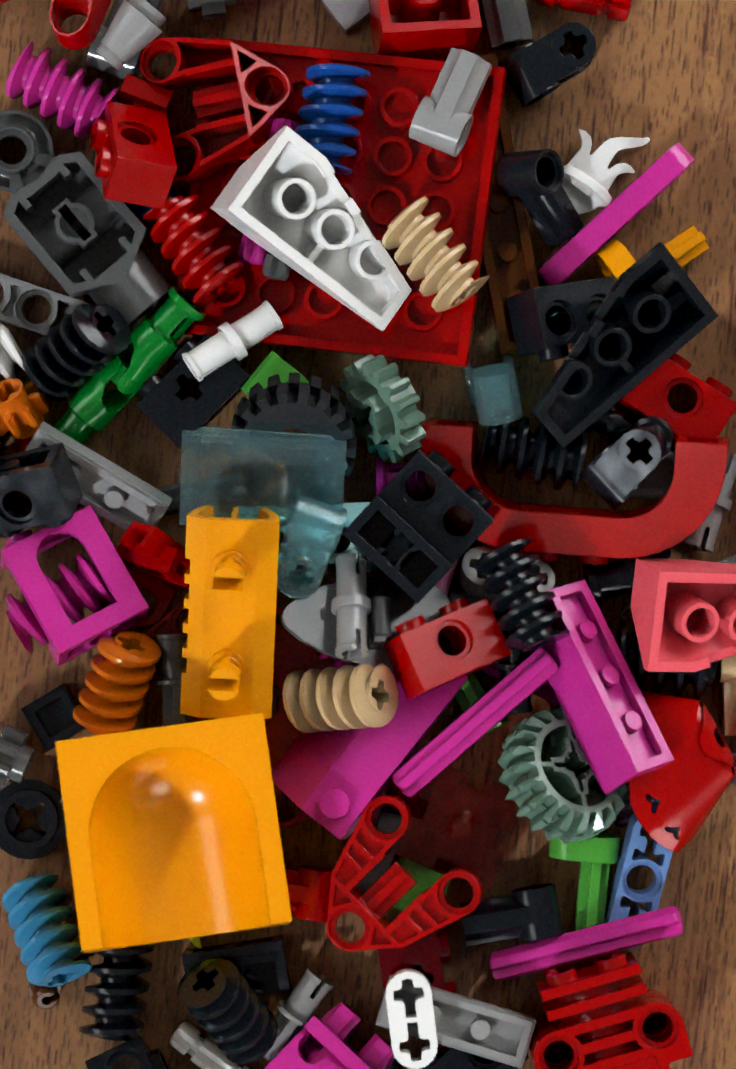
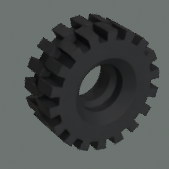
M289 373V381L281 383L279 374L268 377L267 388L263 389L259 382L251 387L249 399L243 396L237 405V412L233 416L229 441V455H232L231 466L234 474L242 472L240 483L247 491L253 485L257 486L256 498L263 502H266L269 495L277 497V507L287 508V499H297V508L308 507L309 497L315 496L319 504L328 500L330 487L337 493L344 486L345 475L350 477L353 471L357 444L356 418H351L352 407L347 399L339 402V390L331 384L326 391L321 389L322 378L311 375L309 384L300 382V373ZM296 428L307 432L311 436L313 447L304 456L290 457L281 454L275 449L273 439L281 430Z

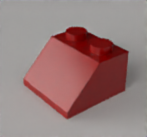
M369 0V21L374 54L440 61L447 59L452 47L464 49L475 54L482 29L478 0Z

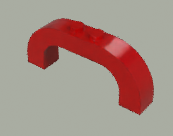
M429 418L422 427L426 432V437L422 438V450L427 455L434 449L437 450L457 469L451 477L466 490L473 484L494 504L488 512L495 519L477 540L494 547H500L520 539L533 538V541L523 548L522 551L529 552V554H539L541 557L539 561L558 560L559 554L579 555L578 561L584 564L603 565L608 564L609 558L645 557L673 547L691 535L711 512L721 492L728 459L729 438L678 434L673 481L667 491L657 501L646 507L636 510L614 511L613 509L528 504L511 501L496 493L485 481L480 468H477L479 421ZM424 471L432 495H434L436 490L435 480L429 473ZM454 506L445 512L446 516L465 533L472 528L473 516L467 508Z

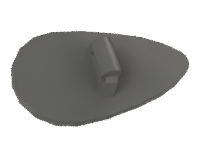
M387 575L367 577V597L372 601V612L367 616L368 656L359 660H347L348 651H345L343 659L335 655L336 616L331 612V601L336 597V583L321 586L301 595L283 609L280 618L282 625L288 632L302 643L320 653L355 665L370 664L373 668L383 663L392 673H395L383 646L398 636L395 627L420 615H423L426 623L440 618L441 614L438 609L449 604L450 601L441 589L434 586L417 604ZM438 634L440 649L444 653L449 654L452 650L450 640L446 636Z

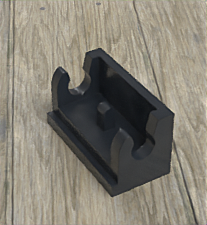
M284 935L204 946L201 949H185L182 954L185 973L194 965L206 959L222 958L228 959L236 965L240 974L247 979L248 984L256 991L257 995L292 990Z

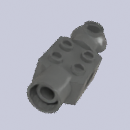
M16 109L0 111V150L6 142L11 140L22 142L26 145L27 149L24 159L17 164L10 165L0 160V190L12 193L3 217L71 298L89 295L97 305L105 304L119 311L125 319L128 328H130L168 296V291L172 288L170 282L142 250L147 237L146 228L124 202L104 199L101 178L95 176V167L81 151L59 154L53 157L52 138L41 121L32 114Z

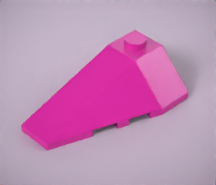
M393 673L398 687L399 702L396 713L390 723L378 728H351L349 730L317 731L316 733L301 734L272 770L273 783L301 810L340 840L348 839L369 802L379 797L392 780L393 773L407 761L469 679L467 676H463L408 700L396 673Z

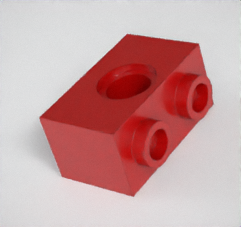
M107 101L102 119L96 118L94 120L90 134V148L96 149L97 152L94 172L96 177L101 178L104 199L163 209L177 170L166 112Z
M677 353L672 355L618 402L619 405L637 417L642 418L652 415L665 420L673 430L675 442L678 434L718 437L736 410V402L730 399L733 394L730 388L710 376L704 382L690 373L688 370L691 364ZM683 387L691 393L693 406L690 412L678 413L670 407L668 403L670 389Z
M463 597L439 608L440 618L426 623L423 615H420L395 627L398 636L383 646L408 700L489 666L512 654L509 649H506L504 635L498 628L497 620L487 598L469 605L467 598ZM438 634H442L450 640L453 648L452 655H448L440 649Z

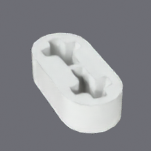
M405 968L394 973L386 985V1005L391 1046L394 1057L401 1065L409 1069H420L426 1067L434 1060L438 1048L432 991L429 980L423 973L415 969ZM412 979V984L415 988H423V995L415 997L416 1014L406 1015L403 998L394 997V991L402 988V980ZM417 1022L420 1039H429L430 1044L421 1049L420 1057H411L409 1049L400 1048V1042L408 1040L407 1023Z

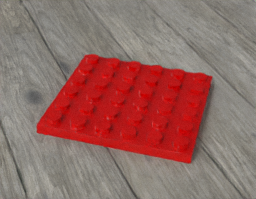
M210 37V39L230 40L281 69L294 87L293 102L282 118L293 120L300 126L309 124L298 115L299 109L302 106L312 104L302 96L304 87L315 84L307 79L305 75L306 69L309 66L341 63L369 71L370 77L355 79L354 83L368 91L367 96L351 99V104L363 110L364 114L361 117L348 118L347 124L360 131V136L344 138V144L357 151L356 156L344 157L340 160V163L353 170V173L349 175L334 174L348 197L354 199L361 210L359 214L376 240L381 241V243L391 221L410 204L426 196L429 202L421 214L426 217L436 212L440 213L442 217L434 230L438 233L451 227L454 234L446 244L447 247L450 249L463 243L467 249L459 259V262L464 264L476 259L479 265L471 277L474 280L480 278L507 72L505 67L492 66L490 75L472 112L474 119L469 136L460 154L457 157H453L409 138V129L415 112L425 96L430 97L445 61ZM237 77L206 84L204 88L237 81ZM268 78L259 85L257 97L261 103L274 104L281 99L284 86L280 80ZM244 110L199 120V124L244 114ZM269 134L257 149L190 186L189 196L199 194L201 197V201L192 210L193 213L198 214L210 211L212 217L203 226L204 230L207 231L218 227L222 230L220 237L213 243L214 246L217 248L231 244L233 247L232 252L224 260L226 264L242 261L238 258V251L243 233L212 210L211 206L238 168L268 141ZM194 155L193 167H194L195 162H196V155ZM398 248L386 249L412 291L384 331H380L292 268L289 278L286 281H280L264 276L263 265H253L242 261L244 267L235 276L236 282L219 298L200 306L206 316L202 321L195 320L183 335L204 337L208 334L212 337L219 332L217 327L224 322H228L231 325L262 305V302L268 301L278 314L284 328L260 341L259 344L360 356L372 354L374 357L384 355L386 359L468 368L478 291L460 305L443 312H436L431 305L437 294L424 297L419 291L420 284L424 278L411 281L407 276V270L411 263L399 265L394 259ZM178 276L177 288L193 300L197 292H185L182 286L185 276Z

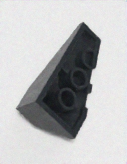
M661 242L657 243L620 275L532 409V412L563 448L718 317L717 313L664 244Z

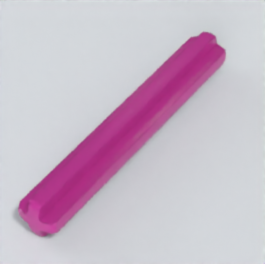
M536 649L395 771L391 777L394 784L408 798L415 796L552 677L558 670L554 659L544 649Z
M669 906L561 934L556 937L492 952L489 961L490 970L495 980L503 981L679 936L683 933V920L678 908Z

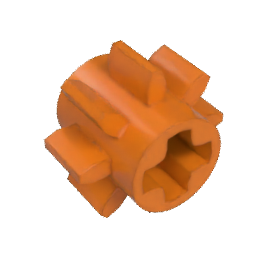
M8 378L0 382V437L9 432L15 439L29 438L36 433L44 421L42 414L49 412V407L44 401L43 393L32 381L28 382L25 386L17 378Z

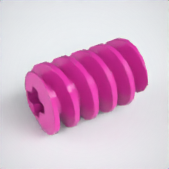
M31 42L21 53L8 76L6 95L11 99H17L23 95V105L30 110L40 105V115L48 120L57 115V125L61 129H68L75 124L74 135L80 140L87 138L91 134L94 120L96 118L102 119L107 101H118L120 90L115 87L109 94L103 97L100 95L103 84L101 78L98 77L86 87L83 85L86 69L81 67L70 77L66 75L69 59L64 57L53 67L49 65L52 49L47 47L36 57L32 54L34 43Z
M80 553L75 555L77 571L72 572L63 563L57 565L60 581L55 582L43 573L66 615L75 623L85 618L84 606L93 613L103 609L101 596L111 604L115 603L94 563L88 561ZM10 593L5 595L8 608L6 614L25 649L29 653L33 652L32 636L41 644H48L49 640L26 599L20 602Z

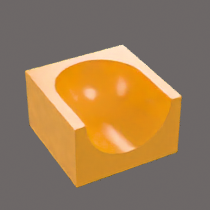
M263 713L55 741L82 952L93 953L288 925L292 922Z

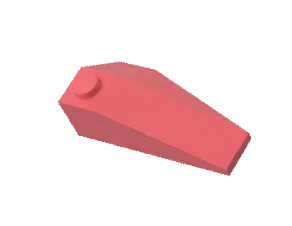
M636 558L630 608L643 668L647 672H697L711 667L710 663L736 656V564L688 559Z

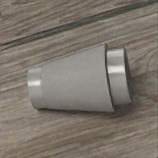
M123 0L96 52L119 71L124 63L130 61L162 33V30L159 28L167 18L146 0H129V2Z

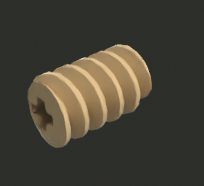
M425 196L410 204L388 225V230L383 236L382 244L387 250L398 248L394 256L395 261L399 265L411 263L407 270V276L411 281L424 278L420 284L419 291L424 297L437 294L431 306L436 312H443L460 305L473 296L487 282L490 276L486 275L476 280L471 277L479 262L476 259L464 264L459 262L467 247L463 243L450 249L447 247L446 244L454 234V231L450 227L436 233L434 228L442 216L439 212L426 217L421 214L429 202Z
M383 663L375 666V668L370 664H359L356 667L345 665L339 669L337 667H326L323 670L313 668L306 672L304 670H293L285 679L282 694L284 709L289 721L296 729L303 733L383 727L390 723L394 717L399 702L395 677L391 670Z

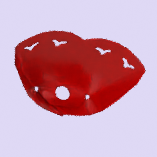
M640 690L675 760L663 768L629 780L630 804L634 814L649 836L661 846L678 853L695 837L735 776L734 759L731 749L703 702L696 699ZM646 794L661 800L655 813L651 811L652 803L647 800ZM679 826V839L676 840L674 834L667 832L664 828Z

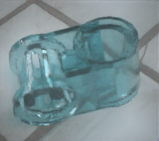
M511 355L504 356L502 362L474 368L468 364V368H462L470 408L474 409L479 424L485 426L502 425L518 420L523 416L518 380Z
M301 494L296 496L278 553L277 587L283 594L291 598L301 599L309 597L317 591L330 556L335 551L341 537L347 509ZM298 564L303 565L301 570L296 569Z

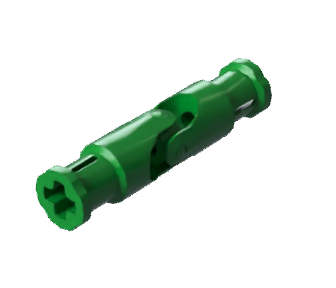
M172 286L168 291L169 298L151 318L144 317L130 333L131 341L128 348L117 354L113 361L104 365L100 372L91 376L90 380L68 402L70 408L53 427L81 444H84L95 431L102 432L139 391L143 383L177 349L176 341L195 320L202 321L206 316L205 312L200 307H195L192 299L182 290ZM110 380L117 385V389L104 392L105 386Z

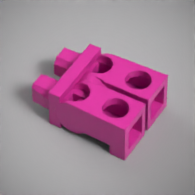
M341 1001L328 1011L323 1018L314 1015L304 1026L305 1028L284 1047L265 1069H389L395 1057L392 1046L376 1033L360 1052L347 1042V1039L364 1020L346 1003Z

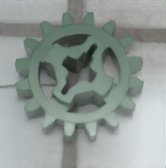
M369 354L344 368L343 372L346 378L340 381V386L347 394L341 397V401L347 399L352 407L351 418H356L358 440L362 438L367 440L368 451L371 454L378 451L381 460L385 462L391 459L393 463H396L422 448L420 439L426 437V432L419 423L426 420V418L416 408V403L419 402L420 398L415 394L416 392L410 384V379L408 376L403 379L398 376V365L395 362L387 365L384 355L374 358L372 354Z

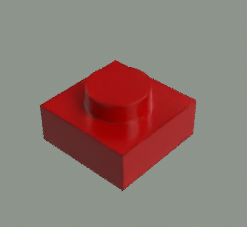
M127 74L120 88L119 103L165 111L169 122L172 115L174 92Z

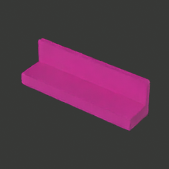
M584 579L546 591H554L555 597L544 606L545 610H561L563 614L562 617L552 624L553 630L569 629L570 635L541 648L549 653L558 666L557 672L548 681L602 792L608 794L632 778L663 768L675 759Z

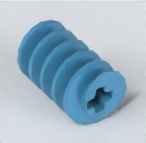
M39 874L18 881L2 896V906L9 913V926L15 930L14 941L19 948H22L20 959L25 966H28L26 977L31 984L37 986L57 987L84 976L92 968L88 960L74 961L84 952L81 951L80 942L68 943V941L78 935L79 928L76 924L62 925V923L72 917L73 911L69 906L56 907L66 899L67 894L63 888L49 889L58 881V875Z

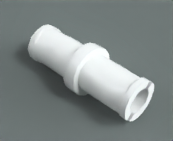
M268 301L262 302V305L231 325L228 322H224L217 327L219 331L217 334L189 352L182 354L185 364L198 382L204 380V377L232 359L242 360L248 356L247 350L277 330L280 331L284 328L278 314Z

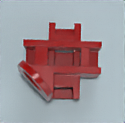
M133 521L120 539V545L116 551L123 562L133 567L130 575L138 589L150 591L157 599V607L154 613L148 616L145 622L135 626L147 628L156 624L165 615L180 586L189 588V584L184 583L185 572L190 568V559L185 558L186 548L155 526Z

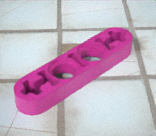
M677 142L538 270L537 274L548 285L563 284L591 259L595 252L604 247L695 162V159Z

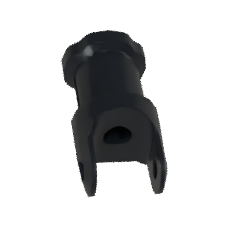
M667 549L661 553L637 558L668 559L671 555V550ZM623 558L622 560L598 566L583 564L585 580L598 606L602 604V600L632 593L636 558Z

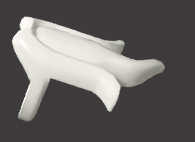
M578 130L581 146L567 165H563L564 179L562 183L578 215L593 211L599 207L606 208L611 203L612 197L608 189L616 177L622 173H635V171L627 163L615 164L610 169L608 165L618 151L642 147L650 141L649 137L610 138L590 155L592 147L591 136L584 130Z

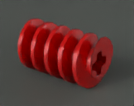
M199 194L185 198L183 196L166 200L163 209L152 208L141 220L144 226H153L150 232L152 240L156 243H164L160 250L164 259H175L171 269L176 276H185L182 282L185 292H197L192 300L195 307L206 305L227 292L236 282L235 276L244 267L242 261L230 264L225 263V258L233 250L231 244L217 248L214 246L213 243L222 234L220 227L207 231L204 230L203 226L212 217L210 211L198 214L193 213L192 210L201 201Z

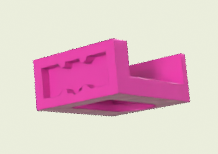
M91 505L79 511L75 510L72 519L58 527L44 528L34 534L31 530L22 531L11 537L5 543L6 548L1 550L0 565L4 571L9 569L49 640L48 650L57 666L97 647V642L101 637H116L118 632L127 631L146 621L149 606ZM72 536L77 538L84 546L115 600V603L73 625L41 571L36 558L38 553Z

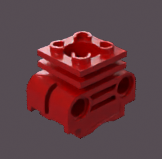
M620 950L593 957V963L573 968L572 964L569 963L543 970L545 977L535 979L541 996V1003L547 1018L537 1022L529 1044V1051L535 1069H670V1062L693 1056L682 1017L669 999L661 992L652 989L647 990L645 982L639 976L642 973L640 963L631 952L622 953ZM653 1012L664 1013L663 1021L659 1027L652 1030L643 1029L644 1020L648 1015ZM554 1041L568 1043L567 1050L563 1055L555 1058L544 1055L545 1049L550 1043Z

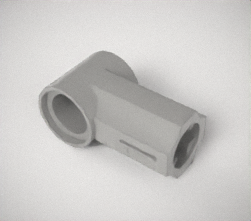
M452 47L430 97L425 96L415 112L409 129V138L457 157L469 136L474 119L472 112L493 68L492 64L474 53Z

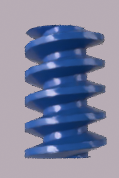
M341 63L309 66L306 69L305 75L307 79L315 84L304 87L302 96L312 104L302 106L298 112L299 117L309 124L298 126L295 129V133L328 159L335 170L334 174H352L353 170L342 165L340 160L344 157L356 156L357 151L344 144V138L360 136V131L347 124L348 118L363 116L364 111L352 105L351 99L366 97L368 92L354 83L355 79L370 77L371 74L363 68Z

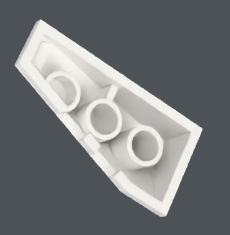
M283 126L238 168L211 206V209L249 239L380 331H384L412 289L381 241L376 240L359 214L361 210L354 199L348 197L335 177V170L328 159L288 126Z

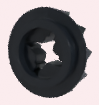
M25 779L21 784L13 782L0 791V848L9 855L20 859H37L50 854L59 847L66 835L63 804L59 803L61 799L59 791L41 780ZM16 803L19 807L23 806L25 809L31 810L43 803L45 807L41 810L42 813L38 817V821L46 834L44 835L40 830L36 831L30 827L16 835L14 832L19 828L18 824L21 822L22 817L18 813L19 810L13 804Z

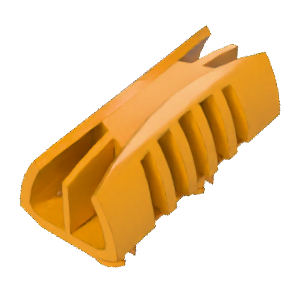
M209 504L198 507L187 515L185 558L190 559V568L185 572L184 583L189 584V593L184 597V608L188 609V618L183 622V633L188 634L187 642L182 647V658H187V665L181 672L180 714L215 719L263 713L264 719L272 717L280 519L275 512L268 508H260L257 519L239 518V507L233 508L231 518L215 517L214 508Z

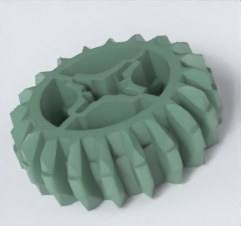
M562 708L550 711L547 709L537 711L516 724L514 730L510 732L511 734L501 744L504 752L497 760L498 764L505 769L498 781L508 785L510 789L505 800H514L519 807L516 817L527 816L530 819V831L543 828L547 841L560 838L564 844L576 842L577 840L580 842L590 840L609 828L612 822L616 820L620 810L625 807L622 798L629 789L623 784L608 794L602 792Z

